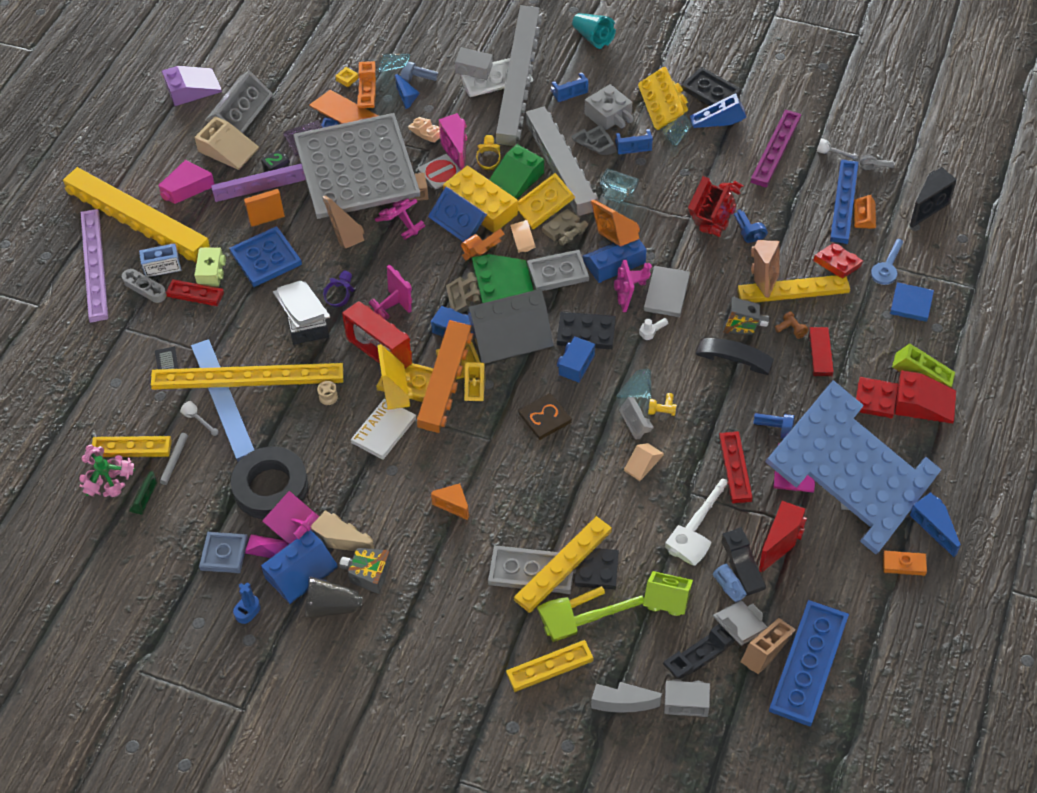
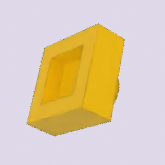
M345 67L335 76L337 82L349 87L359 79V76L355 71Z

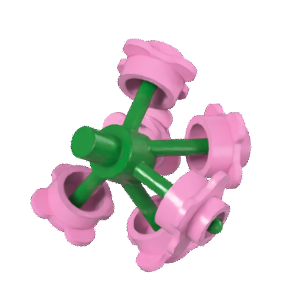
M88 445L85 455L82 456V461L94 465L95 470H89L85 475L79 477L80 482L84 483V485L80 484V487L84 488L82 492L86 493V496L94 497L95 494L101 495L98 491L103 484L101 476L104 475L107 483L104 485L105 492L103 496L107 497L110 495L111 497H116L121 494V489L125 487V483H120L117 479L111 480V478H115L120 474V476H124L128 480L129 475H133L135 468L130 458L124 461L121 456L117 455L115 459L105 460L103 459L104 449L102 447L97 448L93 447V445Z

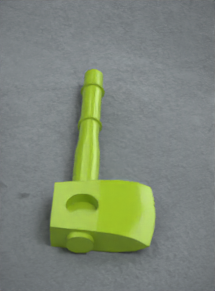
M643 596L631 598L577 616L573 614L568 597L548 601L538 606L537 609L545 625L544 631L546 636H550L552 641L555 642L576 635L578 632L577 626L596 621L611 614L614 615V613L632 607L635 608V606L644 603Z

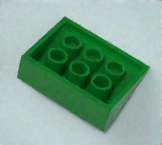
M492 254L472 257L473 273L477 278V288L480 290L481 295L480 304L534 291L526 260Z

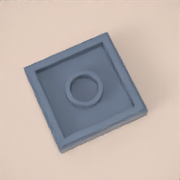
M207 532L199 565L200 570L241 573L248 541L247 534Z

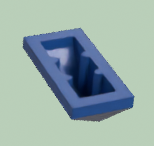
M396 74V88L405 109H407L417 98L419 92L401 76Z

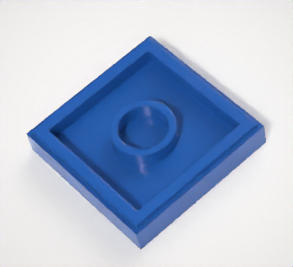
M897 282L890 314L927 322L934 290Z

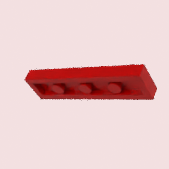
M739 431L719 433L731 502H752V493Z

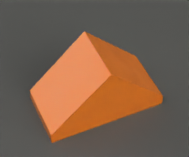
M460 483L435 490L431 493L432 505L466 520L469 518L468 505Z

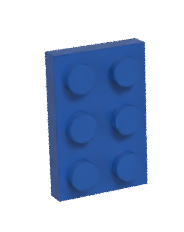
M445 187L428 217L464 242L476 234L487 214L452 189Z

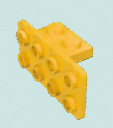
M662 67L639 82V89L656 130H660L688 111L686 106L688 101L681 93L683 89L679 83H675L671 79L666 67Z

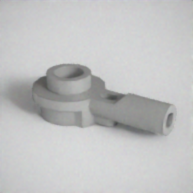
M865 155L859 161L862 169L874 170L881 167L894 168L895 165L894 161L877 160L872 155Z

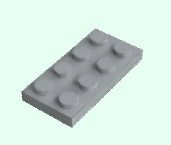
M494 545L488 585L523 589L559 552ZM574 570L552 592L571 594Z

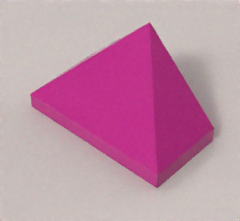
M251 534L245 554L272 558L289 544L284 540Z

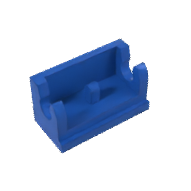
M579 73L581 78H578V80L567 82L560 86L555 81L551 82L553 86L551 87V92L558 102L588 93V79L583 73Z
M646 129L647 134L645 136H631L629 138H621L620 133H616L615 143L618 155L652 151L653 138L650 129Z

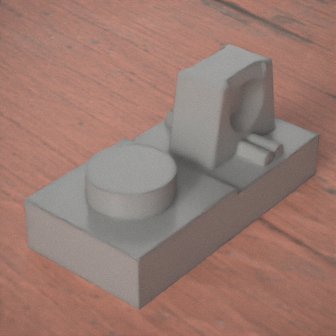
M628 397L619 411L633 437L641 439L644 433L651 432L654 426L651 424L650 419L643 416L635 398Z

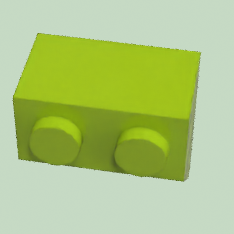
M653 571L647 582L643 606H647L652 611L665 610L674 616L684 615L693 580Z

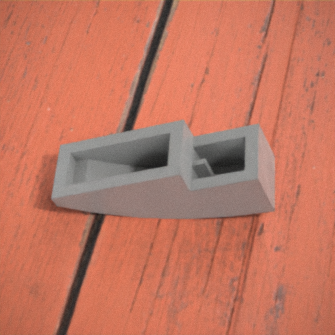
M622 682L619 683L618 689L596 684L591 708L618 713L650 710L660 707L662 693Z

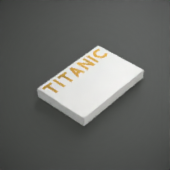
M383 399L351 438V443L384 460L416 420V415L403 408L387 410L386 399Z

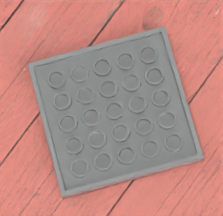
M394 113L293 134L317 219L329 216L322 196L331 198L346 213L407 198L420 197V190Z

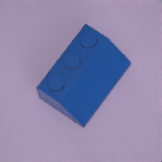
M639 239L622 246L612 243L583 255L582 258L597 282L600 283L618 275V268L621 267L623 260H627L629 270L645 264L646 248Z
M310 530L305 532L300 539H296L262 564L261 567L267 581L291 604L337 569L338 565L324 543Z

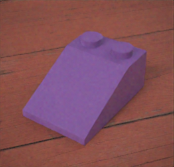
M176 66L162 71L165 85L174 106L222 92L216 76L210 68Z

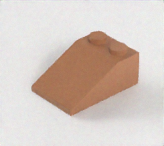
M758 240L751 250V257H754L751 273L754 274V281L763 295L769 297L779 277L780 241Z

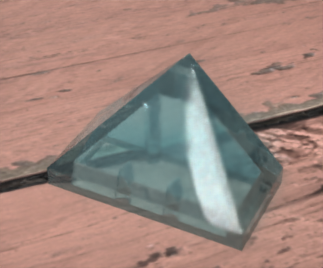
M382 54L378 70L382 72L405 67L411 55Z
M683 114L664 126L662 130L675 147L693 125L686 115Z
M649 368L637 370L616 395L617 398H651V371Z

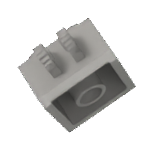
M611 84L585 99V115L598 126L602 125L604 130L609 129L615 124L619 128H623L626 125L625 121L627 123L633 122L634 118L631 115L632 101Z

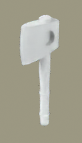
M720 480L685 528L680 525L676 527L665 543V548L669 550L668 552L671 555L679 557L694 566L705 556L711 541L695 531L719 495L724 491L728 484L727 480Z

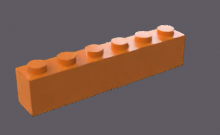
M449 320L417 418L418 428L440 433L441 427H445L447 422L445 414L447 410L450 411L453 399L450 398L452 393H456L458 386L456 379L457 376L461 377L463 371L461 363L462 360L466 361L468 355L466 347L467 344L472 343L474 333H471V325Z

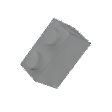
M461 47L455 61V73L487 80L493 66V55Z
M678 679L666 681L664 714L708 717L710 683L702 681L683 682Z

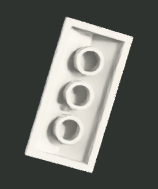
M510 58L493 62L487 80L461 75L465 91L469 97L505 89Z

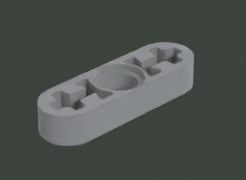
M128 269L123 272V282L130 289L155 303L166 299V291L161 284L134 269ZM144 283L149 284L146 288H140V285Z

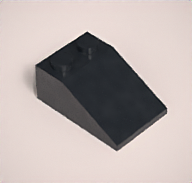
M940 167L936 171L930 172L927 176L925 184L915 202L910 222L912 228L951 203L957 179L944 168Z

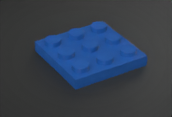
M277 226L229 248L231 255L253 287L302 265L301 259Z

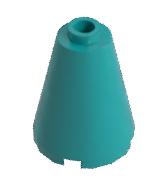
M578 13L574 16L572 21L573 27L594 47L602 49L604 45L608 46L614 39L616 29H614L615 21L612 18Z

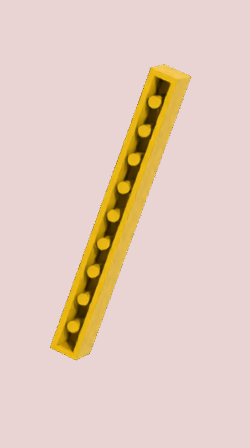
M78 167L63 179L65 190L68 194L78 197L82 202L91 204L95 209H100L106 215L116 218L120 223L129 225L133 230H138L147 238L156 240L160 245L175 243L178 253L187 260L197 263L199 248H210L207 237Z

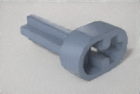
M407 61L402 69L401 77L408 83H410L413 75L436 81L438 72L416 67V63Z

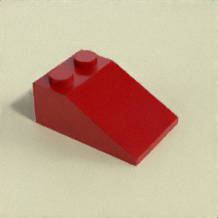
M901 370L894 415L953 424L956 390L921 373Z
M784 501L781 502L762 550L759 565L760 572L765 571L795 546L797 539H802L807 517H804L805 508Z

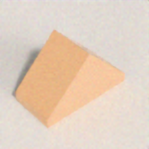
M649 443L637 445L624 471L641 481L664 456V453Z

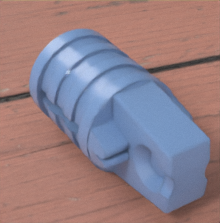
M728 564L721 565L713 572L714 578H716L724 592L735 602H739L747 595L740 580Z

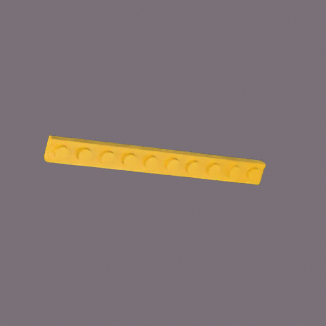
M343 363L152 370L151 388L155 390L320 384L324 381L343 383Z

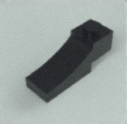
M742 527L723 533L721 542L730 558L729 563L747 594L746 596L765 590L766 585L758 570L750 543Z

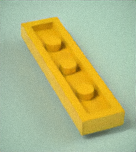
M170 436L93 437L92 445L93 447H102L104 449L103 457H116L117 455L121 457H169L172 440Z
M583 640L506 670V675L514 692H517L593 662V656L586 641Z

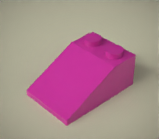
M456 113L439 119L440 142L447 155L462 170L465 167L466 123Z

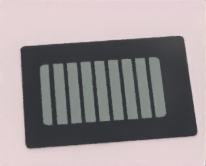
M175 346L155 350L158 370L179 369Z

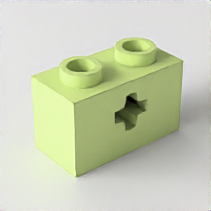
M199 248L195 270L197 284L211 287L220 286V280L224 277L222 268L226 265V257L222 254L221 248Z

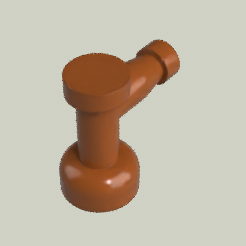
M792 312L786 313L783 317L784 321L774 326L777 333L792 326L794 328L793 333L798 339L804 337L808 333L809 328L805 324H799Z

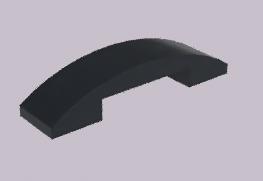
M719 338L701 339L696 351L697 356L714 360L715 356L749 365L751 366L750 371L769 375L774 360L766 353L752 346Z
M718 624L710 630L709 635L684 652L678 651L665 660L663 665L676 679L683 678L708 664L726 650L735 639L721 624Z

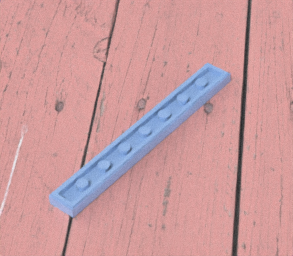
M209 339L191 345L200 368L220 367ZM210 387L208 390L236 460L239 462L245 455L254 451V448L229 387Z

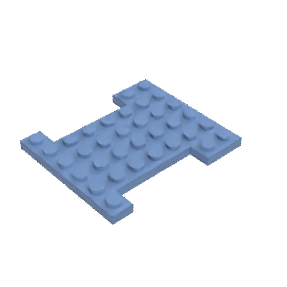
M833 380L765 462L796 488L809 475L870 526L860 542L874 554H877L941 469L927 457L920 462L916 469L905 462L854 419L864 405Z

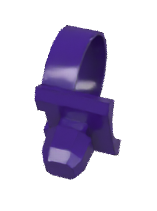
M348 271L341 273L339 276L340 280L329 278L331 282L324 288V299L332 307L345 305L349 300L350 291H356L349 284L352 274ZM333 285L336 287H346V297L339 304H330L327 301V292Z

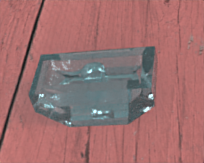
M608 168L600 179L603 197L617 203H621L627 196L631 195L639 184V179Z

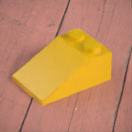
M380 344L378 345L387 410L410 407L409 399H413L412 388H407V384L411 383L409 372H405L404 364Z

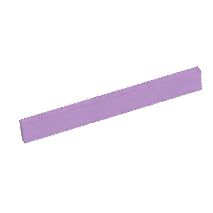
M98 209L81 212L88 316L90 322L108 319L100 213Z

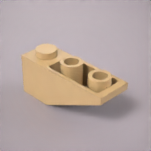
M325 510L311 525V531L327 548L356 551L358 548L374 549L373 539L368 534L360 533L352 524H346L341 521L340 517L334 513L330 514Z

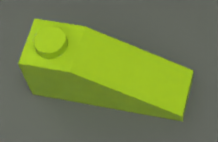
M908 344L896 352L892 368L900 373L901 370L921 373L950 388L955 376L954 371L912 344Z

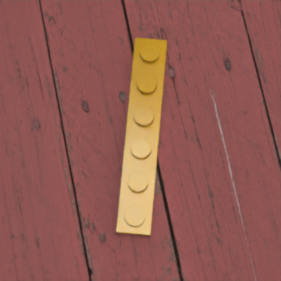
M835 275L776 281L769 297L763 295L757 284L738 285L737 291L739 299L757 303L844 294L850 292V286L847 276L842 279Z
M596 516L514 596V601L529 613L532 612L612 532V527Z

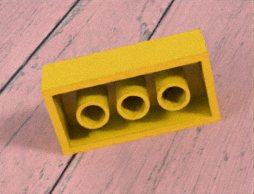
M468 165L443 184V190L445 187L452 189L485 212L487 215L481 225L492 233H495L518 215V200Z

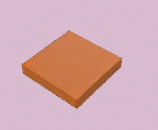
M278 189L244 199L251 227L285 217Z

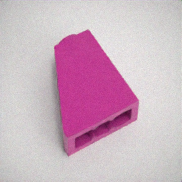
M185 160L158 186L161 197L166 201L176 204L212 188L211 185H215L212 173Z

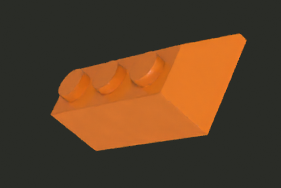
M591 200L599 234L619 246L640 239L638 234L640 229L636 222L596 200Z

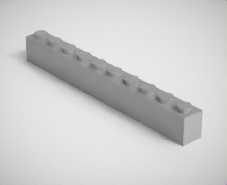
M520 5L496 131V144L515 146L517 140L521 139L519 127H523L524 116L521 115L526 110L524 100L528 99L529 92L526 88L530 87L531 77L528 76L529 74L532 75L533 65L531 62L535 60L533 49H537L538 39L535 38L539 37L540 27H538V24L541 25L542 15L539 14L540 8Z

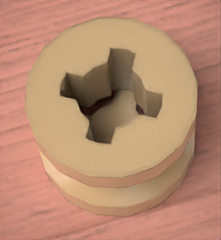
M324 381L318 385L317 391L320 402L324 405L334 404L338 399L336 385L331 381Z

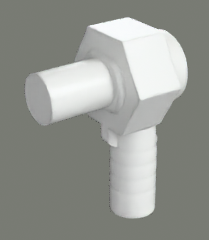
M663 318L657 323L652 324L651 319H646L639 330V334L645 340L653 339L656 331L668 325V321L666 318Z

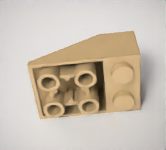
M216 116L194 137L198 152L238 170L259 149V146L232 124Z

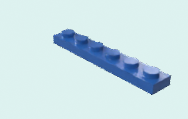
M841 160L830 242L848 244L858 170V162Z

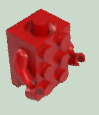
M702 177L688 206L695 225L699 226L702 233L714 234L720 237L722 231L728 227L730 214L733 215L737 205L732 192L739 195L741 193L739 190L744 185L734 181L733 183H721L719 186L712 185L709 178Z

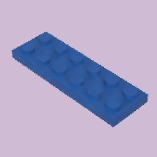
M808 600L769 712L811 727L849 616L848 613Z

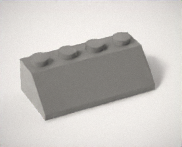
M249 70L237 79L205 120L209 123L216 116L229 122L243 133L273 93Z

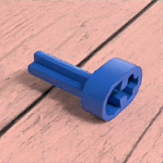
M741 209L734 213V217L742 229L741 235L745 242L752 243L762 240L767 236L768 232L763 223L750 224L747 216Z
M755 413L754 424L782 428L781 439H784L794 427L795 415L784 414V417Z
M241 583L239 585V592L242 599L235 606L233 612L239 623L246 624L258 614L261 606L258 598L253 595L250 584L246 583L243 585Z

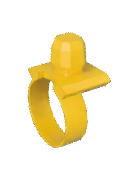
M486 135L484 144L478 145L477 163L484 170L495 169L501 160L500 146L494 144L492 135ZM494 151L499 154V160L494 166L485 167L478 161L479 153Z

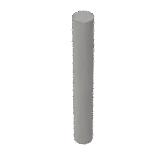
M185 433L180 434L160 479V483L163 485H167L188 438V435Z

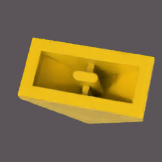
M465 362L464 401H484L485 365L484 363Z

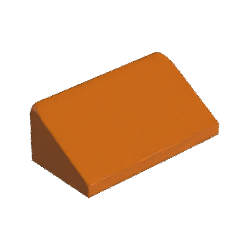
M871 195L854 200L855 228H876V204Z

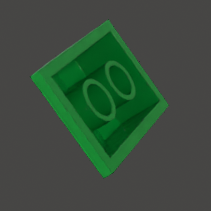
M516 144L506 153L489 180L518 199L544 174V159Z

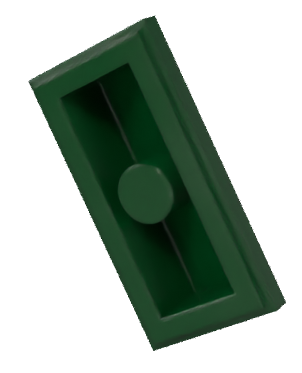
M150 471L144 478L129 508V512L143 514L157 485L154 472Z

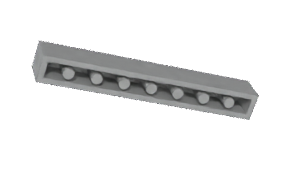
M545 106L527 111L526 125L553 174L556 173L575 196V199L569 202L575 214L581 216L593 212L591 200L599 202L596 193H593L590 182L586 181L583 169L579 168L576 157L572 156L571 148L566 145L563 134L559 133L557 123L554 124L551 113L546 110Z

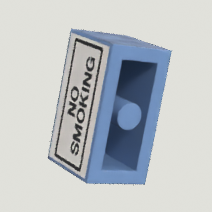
M175 243L139 250L145 276L152 277L181 271L180 258Z

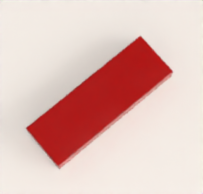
M172 279L166 291L167 297L217 307L224 294L221 288Z
M810 327L809 337L813 376H833L829 328Z

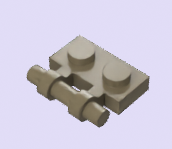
M566 209L542 227V232L553 241L560 238L558 242L563 246L565 243L571 242L577 234L583 233L584 229L588 227V223L586 221L580 223V218L569 209Z
M473 272L467 274L468 279L466 280L459 277L446 285L451 308L461 314L468 310L471 301H473L474 305L481 303L480 290L477 288V278Z

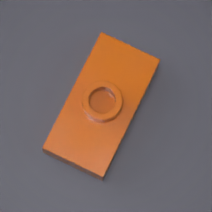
M884 551L883 571L884 573L925 576L927 573L926 554Z

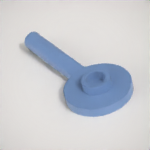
M901 239L896 240L886 262L873 266L871 277L876 283L888 285L896 280L897 270L893 263L903 244Z

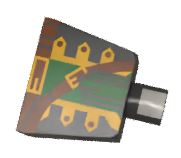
M731 297L723 317V333L754 334L757 325L767 327L769 316L760 314L759 304Z
M358 548L353 559L341 558L340 569L348 570L349 581L352 584L380 594L391 564L390 551Z

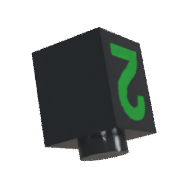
M279 150L261 159L264 172L289 167L290 163L286 154L283 155Z

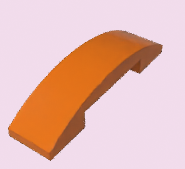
M375 61L359 62L357 107L374 108L376 102Z

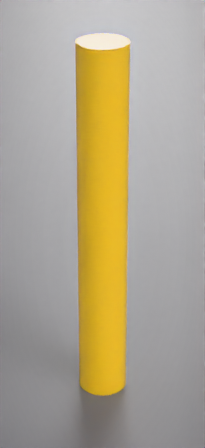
M598 587L569 600L571 608L605 594L603 587Z

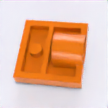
M500 228L483 241L478 235L474 234L461 243L464 251L462 257L467 261L472 257L481 256L501 242L500 237L505 235Z

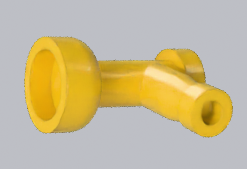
M672 393L666 394L665 405L657 404L656 400L650 399L648 414L654 415L656 412H663L675 416L677 405L673 404L674 395Z

